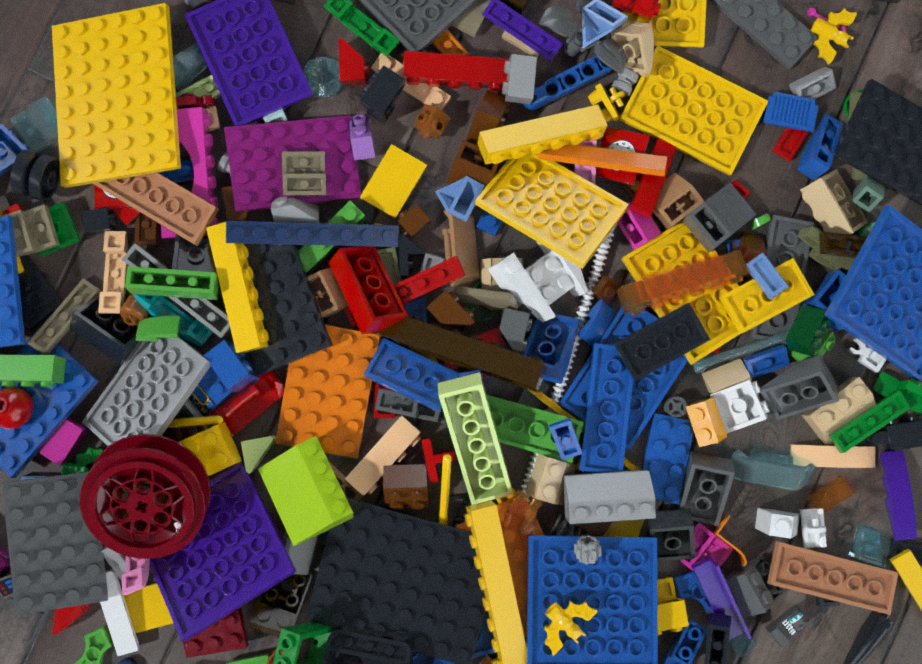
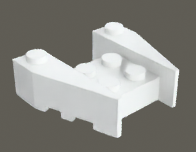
M537 242L544 255L525 269L516 255L512 253L494 264L488 271L502 290L512 293L519 304L525 305L536 318L544 322L556 317L549 305L569 291L573 298L586 294L588 290L579 266Z

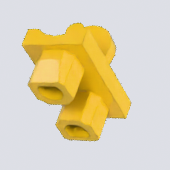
M600 83L595 86L596 90L588 96L591 104L594 106L601 102L604 103L606 108L601 110L606 122L612 119L615 121L620 119L621 116L614 102H616L618 108L624 106L621 100L625 96L624 91L617 93L615 87L609 89L612 95L610 97L604 85Z

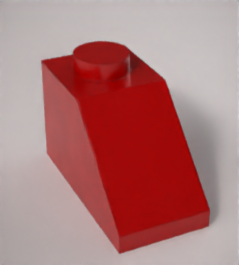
M338 39L339 80L341 85H366V78H370L369 65L366 66L364 58L344 39Z
M91 604L55 609L52 634L57 635L85 614L90 609Z

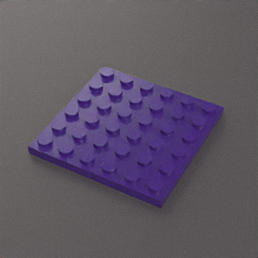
M242 461L210 480L211 497L202 526L195 538L184 548L171 555L150 559L151 570L180 640L183 642L188 641L297 572L251 475L246 472L245 463Z

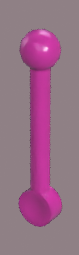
M810 8L807 11L809 17H820L828 21L827 18L816 13L815 8ZM837 25L839 31L846 32L845 26Z

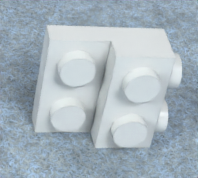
M752 378L710 394V397L715 398L726 434L766 420L768 417L767 413L770 412L768 404L765 400L761 401L758 394L761 393L760 386L757 381L753 382Z

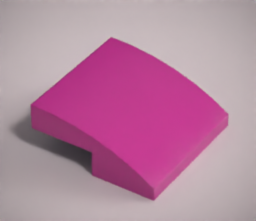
M699 522L694 528L695 558L681 559L680 561L693 571L691 565L711 556L721 567L733 549Z

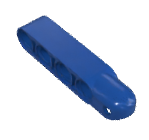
M595 55L547 80L544 85L534 89V101H531L530 104H524L527 110L533 111L548 103L556 102L610 74L613 69L603 65L602 61ZM586 68L591 69L593 75L587 76L583 70ZM572 78L575 84L568 85L565 83V79ZM549 87L555 88L557 93L554 95H550L547 93L546 89Z

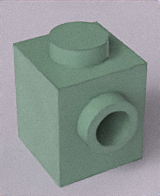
M867 175L853 190L852 201L870 213L884 198V186Z

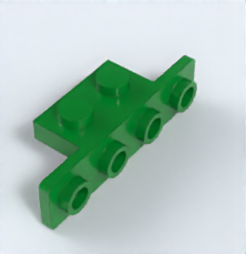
M879 372L872 390L884 397L896 390H900L910 405V410L922 415V383L914 379L900 381L885 372Z

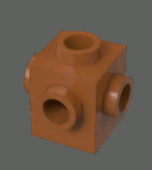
M424 104L413 126L419 130L418 134L423 138L439 140L445 131L450 117L438 107Z

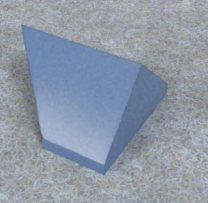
M601 0L591 1L582 8L583 48L615 30L628 20V16Z
M466 176L435 192L447 213L467 222L475 206V200L485 185Z

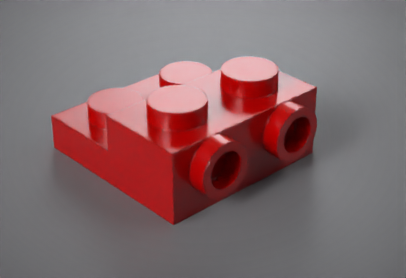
M613 0L611 7L650 21L653 16H658L661 4L658 3L659 0Z

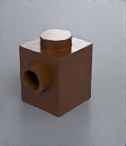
M417 204L410 210L408 208L399 215L400 219L398 220L400 232L406 237L410 236L412 239L431 223V219Z

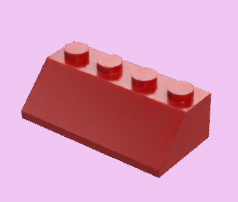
M375 246L339 248L330 260L329 265L361 334L380 332L405 319L408 314Z

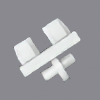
M823 508L800 509L803 547L805 549L827 547Z

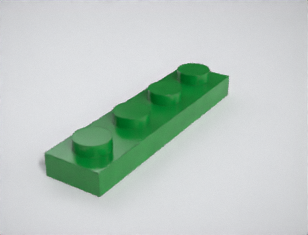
M896 390L829 434V437L839 453H845L911 409L901 391Z

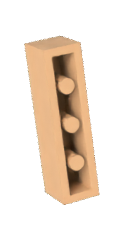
M402 415L350 472L345 480L363 496L367 492L371 495L379 486L376 482L381 476L383 477V466L392 465L395 461L399 463L407 455L404 450L409 445L414 447L421 439L419 436L421 431Z

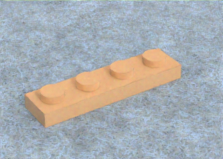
M380 54L371 67V70L375 72L377 69L381 70L384 65L402 77V63L391 56L386 57ZM419 83V85L415 86L406 84L402 90L423 105L438 107L442 111L451 99L450 95L438 87H430L426 83Z

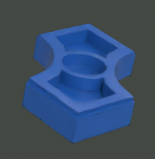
M692 570L673 577V582L680 599L693 598L703 605L706 612L712 611Z

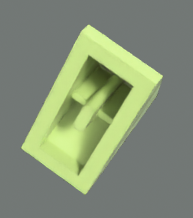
M272 435L241 442L246 472L250 474L255 471L275 442L276 436Z

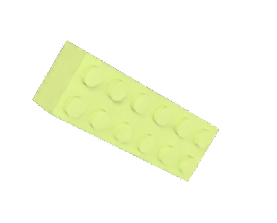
M480 372L438 383V395L471 504L474 505L513 495L509 473Z

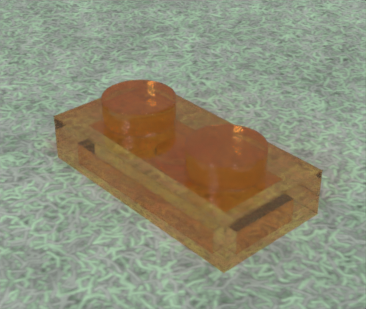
M839 475L808 496L806 500L812 508H823L825 514L852 496L854 491L845 478Z

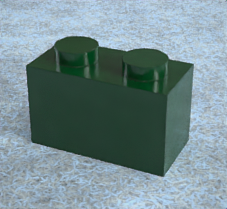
M802 305L785 338L789 350L814 356L816 350H819L822 345V338L825 332H828L831 327V320L824 316L825 310Z

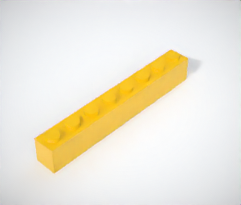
M490 500L467 506L468 514H465V521L467 527H470L472 535H469L471 547L475 548L476 551L474 563L476 569H479L481 577H478L480 589L484 590L485 598H482L485 611L489 612L490 618L487 619L489 631L493 632L494 636L491 643L494 652L498 654L496 664H526L527 648L497 505Z

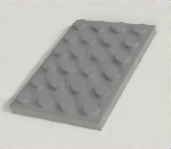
M179 336L178 338H158V342L139 341L82 423L107 446L132 435L154 434L162 436L210 368V361Z

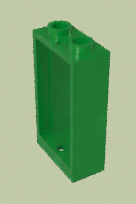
M312 621L281 628L273 664H322L328 637L331 632L337 629ZM312 637L307 659L297 661L302 640Z

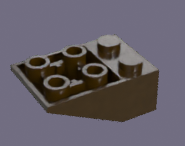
M309 573L308 575L292 574L262 593L250 619V628L279 638L281 628L297 625L313 575Z

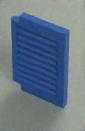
M774 91L773 96L768 97L763 123L813 133L818 106L815 105V99Z

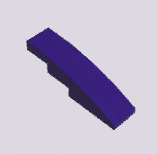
M903 450L882 452L880 459L885 474L882 476L887 496L884 501L894 541L916 539L914 503Z

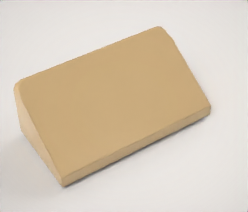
M741 358L701 373L709 393H714L751 378Z

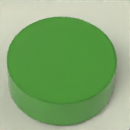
M766 213L749 224L753 230L771 221V218Z

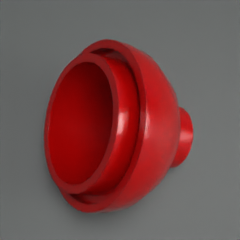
M7 387L0 390V427L11 430L22 427L28 422L33 412L31 395L19 387Z

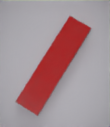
M660 138L656 140L651 155L667 157L665 175L643 174L630 210L646 218L652 215L675 154L676 146Z

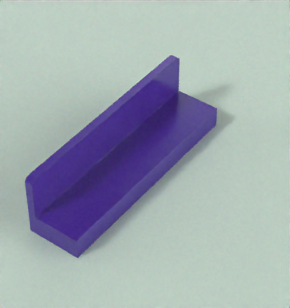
M491 0L482 14L485 18L550 62H552L560 48H563L562 42L500 0Z
M711 556L691 565L712 612L732 616L729 640L743 633L748 639L752 638L719 565Z

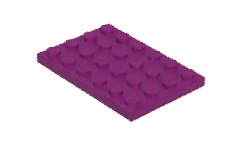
M350 115L224 127L235 212L269 209L272 202L279 197H287V199L296 198L311 204L360 199L361 188L357 160H354L350 140ZM282 151H324L326 195H283Z

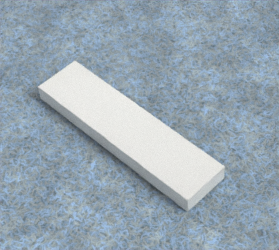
M113 569L107 570L106 579L109 599L100 603L117 656L138 651L140 645L117 574Z

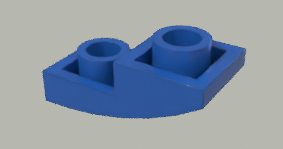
M600 299L587 314L591 319L580 330L578 335L593 347V343H598L606 332L612 320L614 310Z

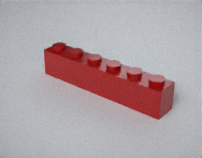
M404 51L402 77L405 78L406 84L413 86L419 85V83H426L430 87L448 85L449 88L457 89L461 88V86H467L471 90L490 88V91L498 92L502 91L503 82H507L504 66L505 61H509V59Z

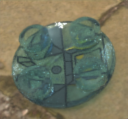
M318 57L306 63L303 73L314 96L327 98L339 92L343 84L339 80V62L328 57Z

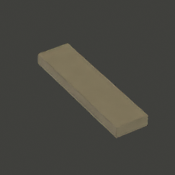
M83 278L29 340L28 344L41 354L48 355L70 330L73 313L101 290Z

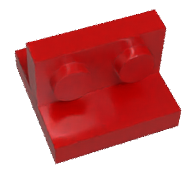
M431 436L422 439L429 480L430 483L439 481L437 464L440 463V467H442L443 456L449 454L452 465L453 460H456L455 449L434 453Z

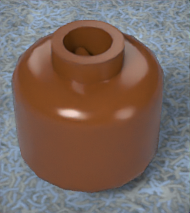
M130 295L120 308V315L124 322L132 326H138L140 321L148 318L150 315L133 295Z

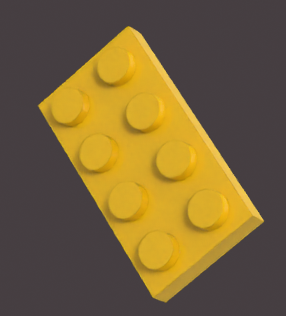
M794 258L775 267L789 287L771 300L754 279L719 297L739 334L815 295Z

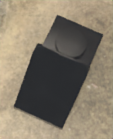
M399 234L401 278L410 277L409 272H413V259L409 260V257L425 256V253L405 235Z

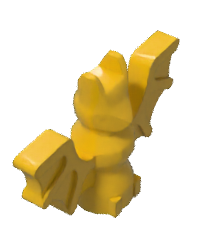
M845 8L840 13L830 12L828 14V21L818 17L812 25L810 31L819 36L813 45L819 50L818 58H823L827 65L832 63L836 55V51L831 47L829 41L833 40L836 44L849 48L847 41L854 38L845 31H839L837 25H851L857 12L851 13L846 11Z
M569 601V605L565 609H562L555 602L546 610L545 615L552 622L550 625L544 626L547 632V638L544 643L550 647L552 655H555L563 647L559 638L560 630L566 631V634L577 644L579 643L577 640L579 636H586L579 625L573 623L572 618L580 617L589 621L597 613L596 608L589 607L586 601L581 604H574L572 601Z

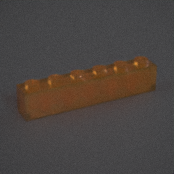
M737 250L621 286L617 290V294L624 314L631 313L632 316L645 312L644 309L652 307V310L663 307L664 302L670 300L672 303L682 301L684 296L689 294L692 297L699 296L704 293L703 290L711 288V291L723 288L724 283L730 282L731 285L744 281L743 277L749 274L741 250Z

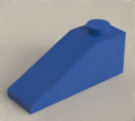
M827 113L823 116L802 153L797 168L798 171L815 180L830 169L834 157L833 153L837 147L843 127L841 122Z

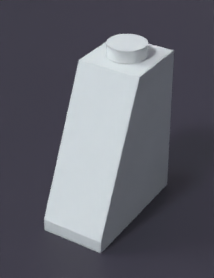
M758 508L755 529L770 536L793 538L798 535L800 514Z

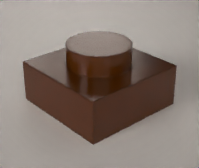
M604 275L592 290V293L599 300L601 299L608 304L619 287L609 277Z

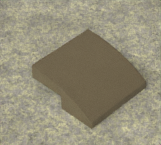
M478 0L451 26L475 37L484 23L485 17L482 14L491 0Z
M282 151L283 195H326L324 151Z
M41 205L26 211L18 210L4 215L13 218L16 257L60 246L47 205Z

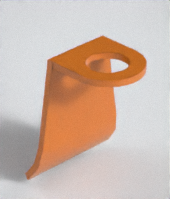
M728 514L713 533L734 549L739 555L741 565L746 566L747 560L745 555L718 534L729 520L730 515Z

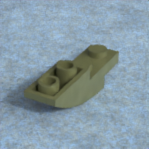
M813 226L800 230L797 236L812 248L809 253L811 258L834 271L839 269L844 274L848 273L855 258L820 254L819 233L822 231Z

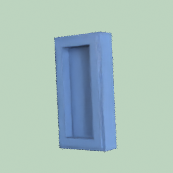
M763 252L744 265L770 300L789 287Z

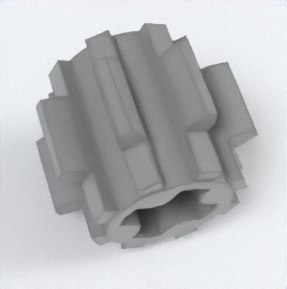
M591 535L581 536L577 543L574 544V553L580 563H585L586 565L594 564L595 561H598V556L602 555L599 541Z

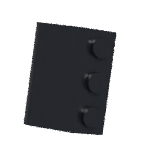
M99 292L73 313L69 329L121 365L139 342L136 341L138 326L126 324L119 313H98Z

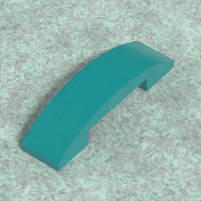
M132 294L153 317L180 316L179 336L189 342L202 346L213 333L198 319L194 321L163 296Z

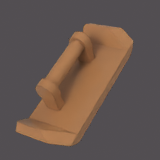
M444 210L445 215L449 218L450 226L449 229L442 230L445 258L448 260L458 256L466 276L451 282L450 285L453 289L455 286L471 287L479 279L474 216L470 214L467 222Z

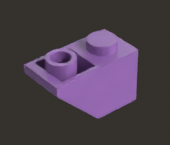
M357 114L350 117V140L354 160L374 158L375 148L370 114Z

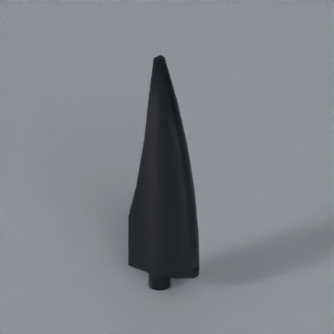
M872 611L861 626L843 664H862L893 627L894 623L889 620L891 614H879L876 611Z

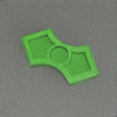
M106 625L84 635L86 642L85 652L81 659L74 664H102L105 652L114 645Z

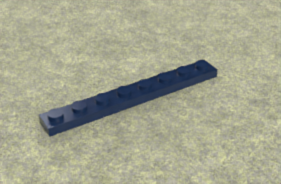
M226 220L225 242L398 247L399 226Z

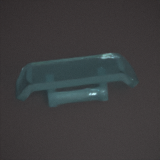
M752 449L750 456H746L741 450H737L730 459L733 460L734 479L798 491L806 484L816 468L812 463L805 467L793 465V456L777 455L761 452L757 449Z

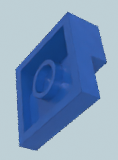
M0 123V176L12 169L14 161L21 151L25 149L30 150L25 143H21L17 139L15 133L10 128L7 129L2 123Z

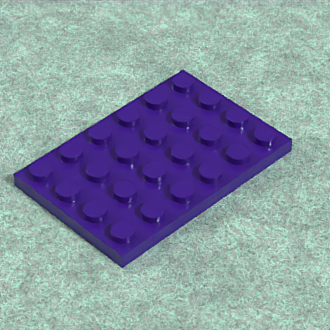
M216 0L184 14L235 126L249 125L271 113L314 96L270 0Z

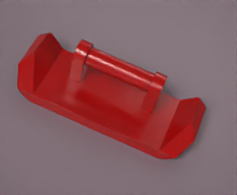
M273 371L259 376L260 379L241 394L236 393L208 416H222V423L226 422L231 436H235L283 397L284 386Z

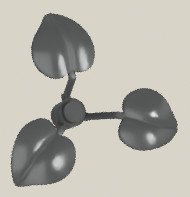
M577 0L576 8L578 12L582 15V8L593 0ZM554 5L548 8L542 15L539 24L549 27L559 35L568 37L563 45V50L568 56L574 57L579 51L583 53L586 49L595 46L594 52L602 62L620 74L624 72L626 56L623 48L617 42L605 39L602 43V41L597 40L583 48L582 28L579 32H576V21L573 20V14L569 9L561 5Z

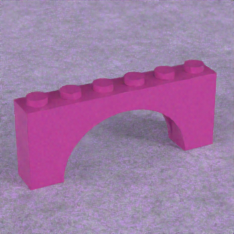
M202 107L177 109L179 142L188 151L194 168V183L191 193L218 208V200L214 195V189L217 184L212 169L215 167V159L211 155L213 137L208 129V126L212 124L211 115ZM216 216L210 226L220 224ZM161 225L162 238H176V233Z

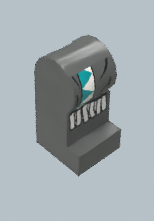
M793 606L766 626L765 629L784 648L789 643L788 640L807 626L809 619L798 606Z

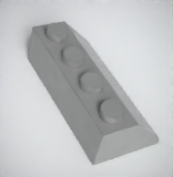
M649 470L564 475L565 518L569 524L656 518L655 494Z

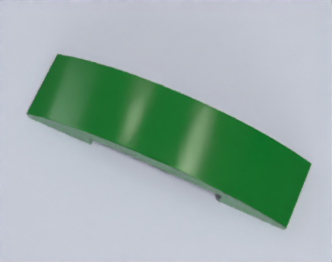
M328 0L325 3L324 8L358 38L382 55L389 57L400 43L396 36L372 21L357 9L350 0Z

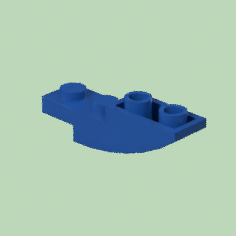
M688 619L689 626L682 627L683 630L678 632L660 664H692L708 629Z

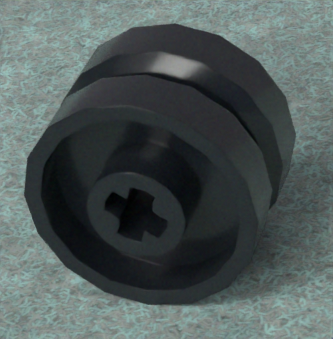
M26 149L21 151L12 166L10 177L11 190L14 194L26 197L31 196L33 199L47 202L55 194L59 184L60 162L58 158L49 155H40L38 152Z

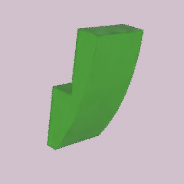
M158 316L143 319L138 324L136 341L158 342V338H178L181 324L180 316Z

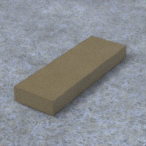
M455 286L453 293L460 299V303L517 310L519 304L513 294L508 292Z

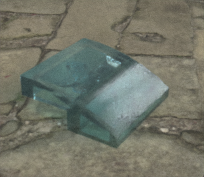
M46 96L27 105V110L10 118L11 124L31 151L38 153L58 141L57 111Z

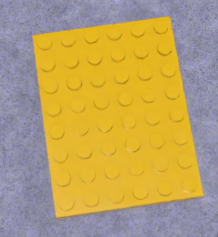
M162 3L53 25L52 40L61 186L68 188L181 169L169 5Z

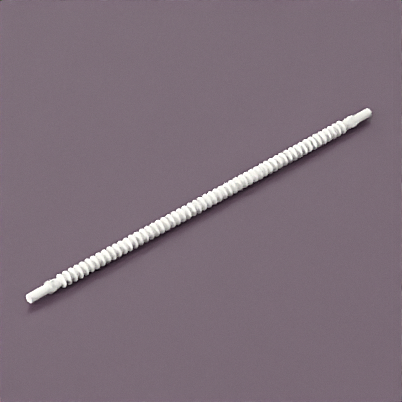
M618 224L614 226L597 249L598 254L594 255L596 260H593L592 271H589L591 276L587 277L589 282L585 283L588 292L582 295L583 300H580L582 304L578 306L580 310L576 312L578 316L575 318L580 319L569 366L562 384L556 383V386L552 387L554 392H551L552 398H549L557 405L560 403V397H563L561 395L565 391L563 387L567 386L565 381L569 379L567 375L570 374L569 369H572L570 365L574 363L572 358L576 357L574 352L578 351L576 346L580 345L578 340H581V337L578 333L584 327L583 324L587 322L585 320L588 317L587 312L591 310L589 306L592 305L591 300L594 299L592 290L595 288L596 283L600 281L598 277L602 276L600 271H603L602 265H605L603 261L607 259L605 255L609 253L607 249L611 247L609 243L612 242L611 237H614L613 230ZM550 407L548 409H545V411L557 414ZM533 452V456H530L532 461L528 462L530 467H527L528 473H525L526 479H523L525 483L521 485L523 490L519 491V493H524L528 502L530 500L526 491L538 455Z

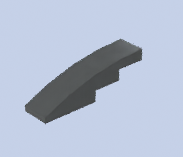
M379 389L375 406L376 410L447 424L443 409L439 413L402 394Z

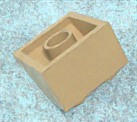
M538 454L526 494L552 504L565 505L564 475H573L576 464Z

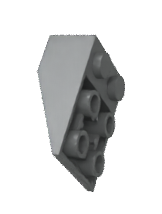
M728 183L689 213L682 221L709 253L757 214L733 185Z

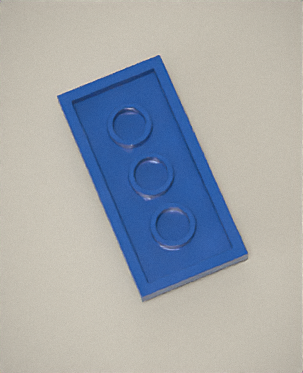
M383 338L364 372V377L441 413L443 408L438 395V383L459 378V373Z
M653 413L641 470H649L655 500L679 504L694 430L689 420Z

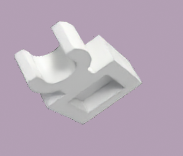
M857 338L853 341L858 344V349L855 350L849 347L847 349L848 352L854 355L859 354L858 362L874 373H878L886 359L868 346L866 347Z

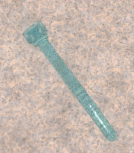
M788 332L711 357H703L692 364L695 374L702 373L705 369H708L707 366L783 342Z

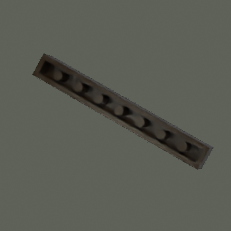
M412 316V318L406 317L382 331L376 332L382 340L385 338L400 346L473 371L481 370L482 374L537 393L547 370L545 363L539 357L531 356L529 358L523 356V353L518 350L511 349L508 351L502 349L503 347L497 343L491 342L487 344L482 342L483 340L479 337L471 336L469 338L463 336V333L458 330L451 329V331L443 329V326L434 322L431 325L424 323L423 319Z

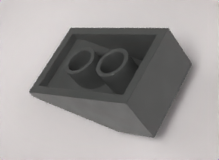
M821 355L799 361L760 388L762 396L777 420L839 401L837 383Z
M691 451L678 510L690 509L693 521L719 526L735 475L733 460Z

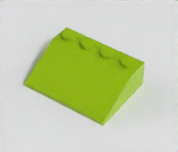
M316 436L295 445L258 468L294 547L353 518V511Z

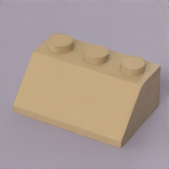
M837 169L801 189L803 200L811 207L813 216L821 224L823 232L850 235L868 223L860 207L852 201L853 196Z
M849 377L838 386V402L818 407L802 414V417L825 446L834 445L829 434L876 404L872 392L860 377Z

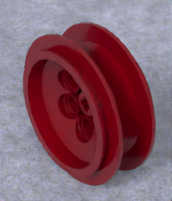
M132 435L115 441L97 457L86 475L80 490V510L90 532L107 548L119 554L139 559L165 557L184 548L199 532L210 502V480L202 462L183 444L160 435ZM142 480L148 481L149 484L144 483Z

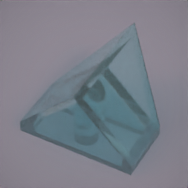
M859 524L849 555L859 560L888 568L880 542V531Z

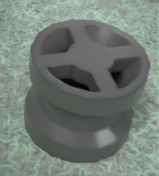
M672 396L664 402V411L671 417H681L687 412V403L682 397Z

